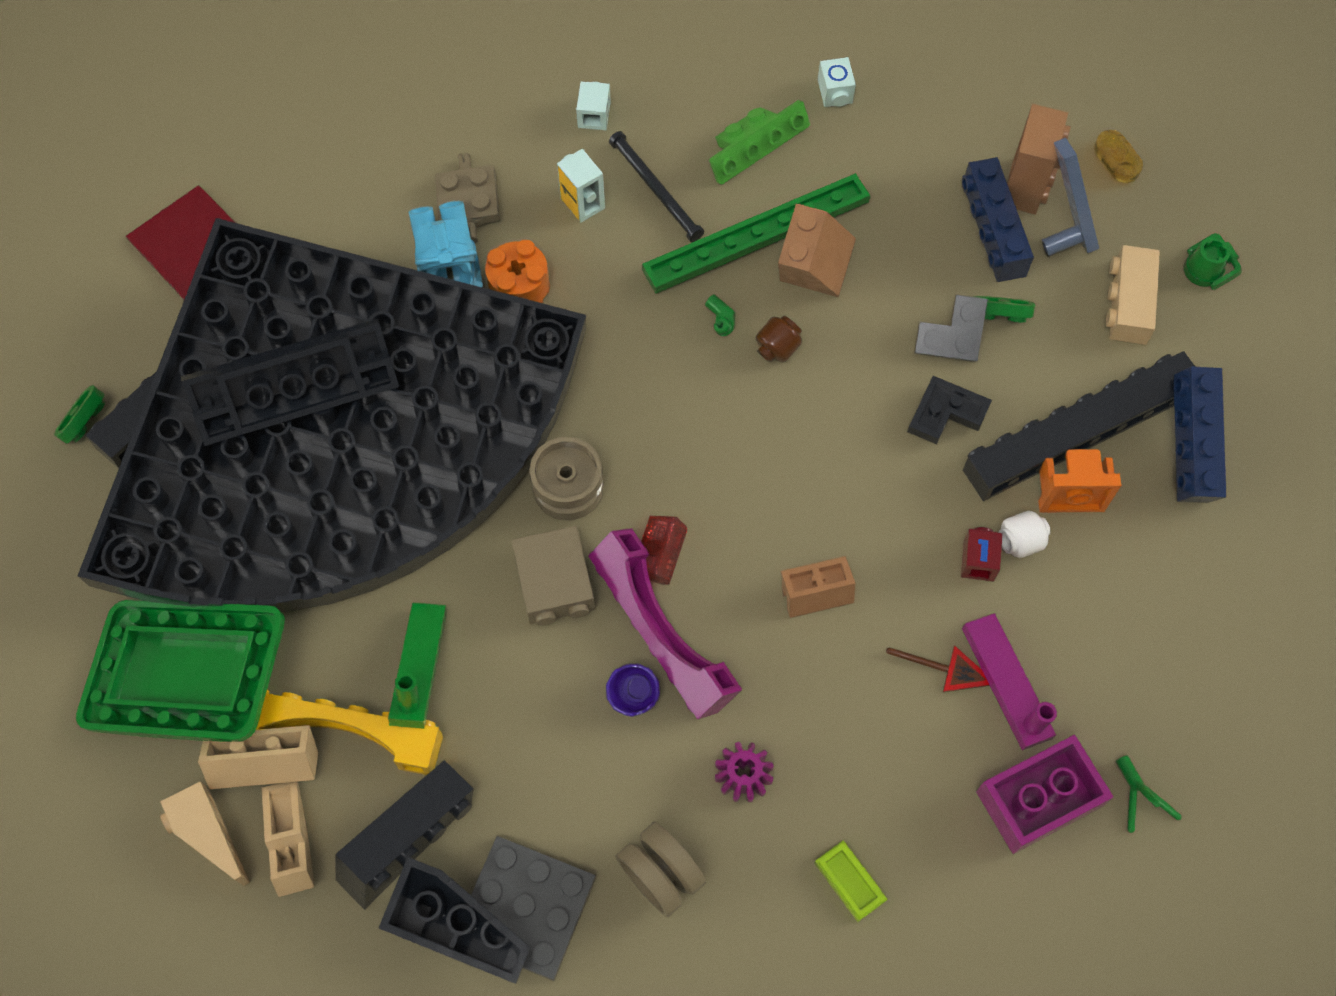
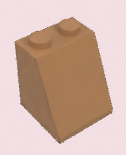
M796 203L778 261L780 281L839 297L856 238L827 211Z

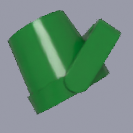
M1217 233L1211 234L1187 250L1189 256L1184 263L1183 271L1186 277L1198 286H1210L1212 290H1216L1242 273L1241 265L1238 262V254L1230 242H1225L1221 235ZM1226 264H1231L1234 270L1224 275Z

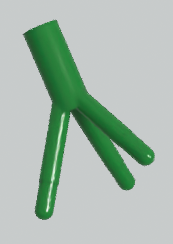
M1128 755L1116 760L1119 769L1130 786L1127 828L1129 833L1135 831L1137 791H1140L1155 807H1161L1176 820H1181L1182 816L1144 784Z

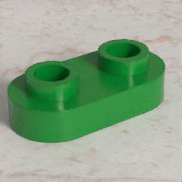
M974 296L988 299L985 319L993 320L996 315L1007 316L1009 321L1023 323L1026 322L1027 318L1034 316V302L1013 298Z
M94 385L89 386L78 397L60 422L54 436L65 444L71 441H79L87 430L85 426L91 416H96L105 405L103 400L104 392Z

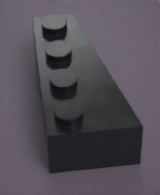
M445 760L442 761L335 854L336 881L365 910L401 874L407 857L416 859L430 844L436 842L444 834L446 828L455 819L460 820L472 808L474 788Z

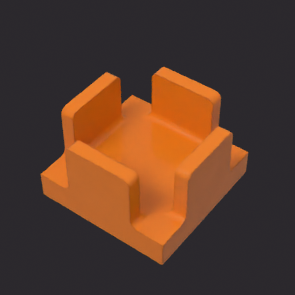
M1098 449L1068 450L1065 455L1068 474H1055L1053 458H1045L1039 471L1042 491L1041 497L1038 500L1040 513L1105 512L1122 486L1120 473H1114L1113 458L1105 457L1102 462Z

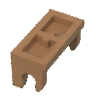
M846 556L781 571L783 597L786 596L787 611L790 618L854 603L856 583Z

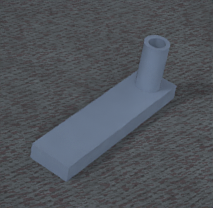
M1065 137L1054 142L1075 226L1042 239L1043 247L1048 256L1079 243H1082L1087 253L1099 249L1077 154Z

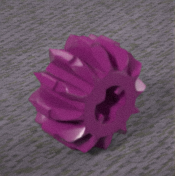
M736 742L735 753L725 748L722 751L725 760L717 759L715 762V767L720 770V772L715 774V782H725L721 788L723 795L734 790L733 801L735 802L739 801L741 793L745 794L746 800L749 803L753 802V791L763 797L766 794L764 785H771L773 782V777L768 772L773 770L774 765L772 762H763L767 757L765 750L757 754L754 753L755 744L753 742L748 745L747 751H743L742 744ZM740 767L742 770L750 768V776L748 777L744 774L739 777L737 775L738 768Z

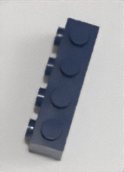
M995 157L969 162L966 173L962 176V187L969 200L971 214L976 220L981 242L984 243L988 262L993 269L996 281L1002 282L1026 277L1034 256L999 159Z
M1191 366L1174 374L1177 502L1209 503L1226 498L1222 368Z

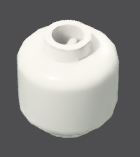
M1030 510L1005 519L1001 525V530H999V533H1003L1002 549L1007 554L1017 558H1024L1044 550L1050 535V526L1047 520Z

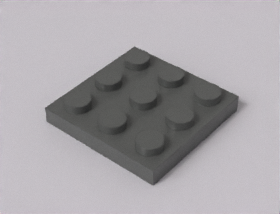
M496 836L471 896L531 947L523 969L555 981L596 880V875Z

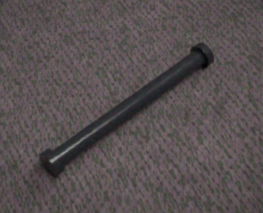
M622 131L614 133L609 139V144L620 151L687 232L686 237L690 242L699 240L704 234V229L692 221L626 141V135Z

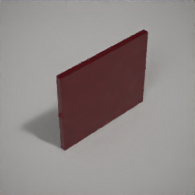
M198 185L126 235V238L184 300L215 219L234 221Z

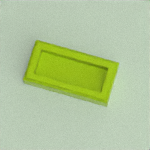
M844 840L814 862L857 922L888 900Z

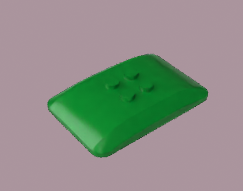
M139 600L119 601L110 609L106 617L77 709V724L88 731L196 741H245L253 735L258 726L285 624L284 614L278 608L269 605L223 604V606L191 607Z

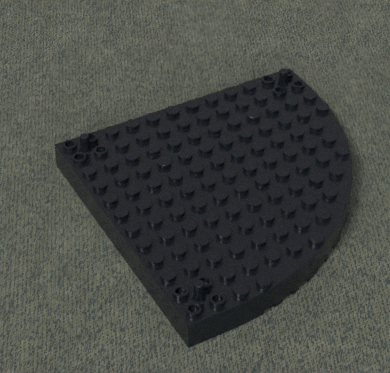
M216 218L77 576L90 587L142 601L191 607L223 606V604L269 605L278 608L284 613L333 604L376 590L416 571L450 550L482 524L512 493L530 468L531 459L537 449L545 444L556 423L567 394L586 331V315ZM378 319L399 387L204 446L193 417V410L181 382V376Z

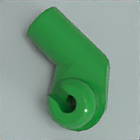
M715 294L711 295L707 299L705 306L716 315L713 326L714 330L720 336H727L735 328V311Z

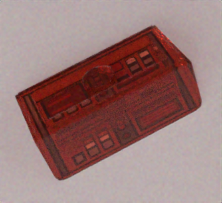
M649 517L641 542L649 553L646 558L649 579L652 582L662 585L670 584L687 533V526L678 517Z

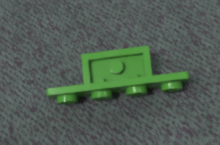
M797 100L778 114L761 107L753 109L746 117L737 123L728 125L725 131L715 136L718 146L723 148L722 151L709 159L716 182L721 185L808 128L810 122L804 102Z

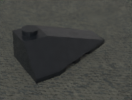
M407 857L379 929L517 984L531 947L443 870Z

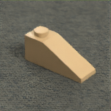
M200 781L160 801L165 812L160 815V818L169 834L174 833L241 885L245 886L250 883L209 788Z

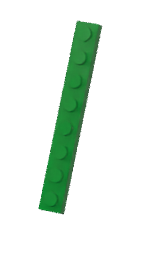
M852 174L642 264V271L655 294L785 239L796 203L827 211L834 218L869 203L870 194L857 174Z

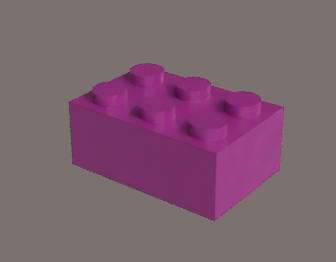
M1075 734L984 781L976 791L1012 854L1102 808L1114 798Z

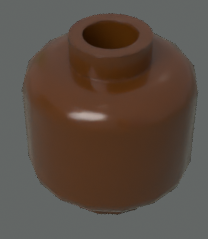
M783 315L781 318L771 317L756 335V341L760 346L757 352L770 363L774 359L779 362H786L801 345L802 338L800 333L802 330L787 316Z

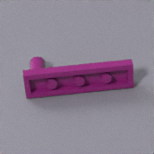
M995 613L965 623L962 630L1022 751L1052 740L1056 733L1051 723L1057 717V710L1049 702H1039Z

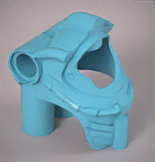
M451 201L441 204L439 209L442 220L439 221L435 220L433 207L426 206L410 210L408 213L415 241V265L417 266V271L448 278L446 268L452 267L454 276L452 280L483 287L476 246L470 237L463 201Z

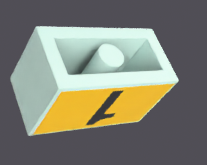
M583 149L574 154L566 155L557 163L560 196L581 223L605 209L603 173Z

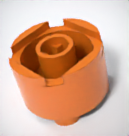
M525 239L508 242L490 250L488 253L485 272L490 290L539 303L544 302L543 299L550 289L547 261L544 254L532 241Z

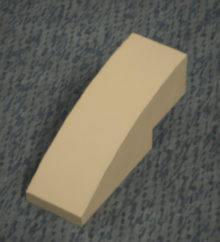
M298 782L278 783L262 787L264 838L269 850L270 879L278 897L314 888L310 845Z

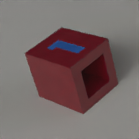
M977 527L968 530L963 541L962 578L994 582L1000 571L1003 533L993 532L992 529L987 527Z

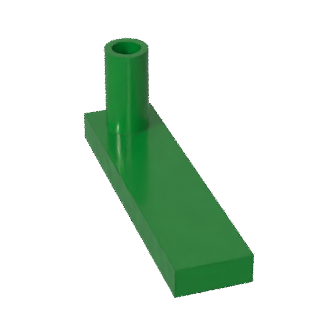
M412 602L398 674L395 679V688L388 717L389 726L425 728L447 613L446 605Z

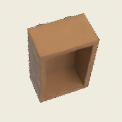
M1036 104L1031 105L1007 181L1017 210L1036 215L1040 203L1046 204L1050 189L1056 178L1057 170L1060 168L1054 142L1065 137L1068 139L1071 126L1065 124L1069 112Z

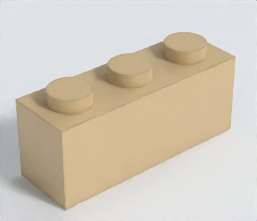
M1122 245L1118 256L1112 257L1109 274L1114 275V279L1110 283L1107 299L1112 301V308H1109L1106 316V327H1110V340L1147 345L1154 333L1160 250Z
M306 725L255 730L250 738L241 742L203 741L198 763L210 790L315 780L319 753L310 726Z

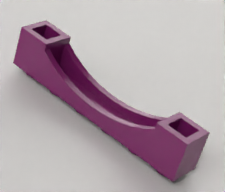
M633 529L611 531L588 556L594 564L597 573L604 579L612 591L615 600L631 619V624L639 631L649 646L651 654L657 658L667 673L669 681L675 685L685 700L687 708L695 715L697 720L717 714L742 691V688L724 662L714 664L700 656L683 641L671 626L658 604L650 583L646 558L649 553Z

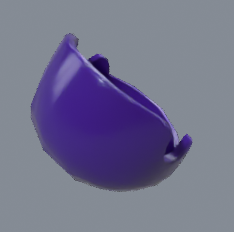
M639 663L626 664L615 669L606 683V698L615 711L626 716L633 717L650 711L660 696L658 678L652 669Z

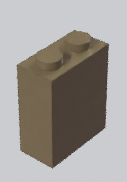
M577 525L512 539L530 624L549 625L554 623L557 618L566 616L580 618L588 615L589 611L595 610L594 597Z

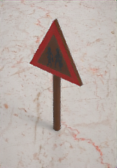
M955 645L949 666L890 647L886 649L887 654L947 672L943 692L990 686L983 670Z

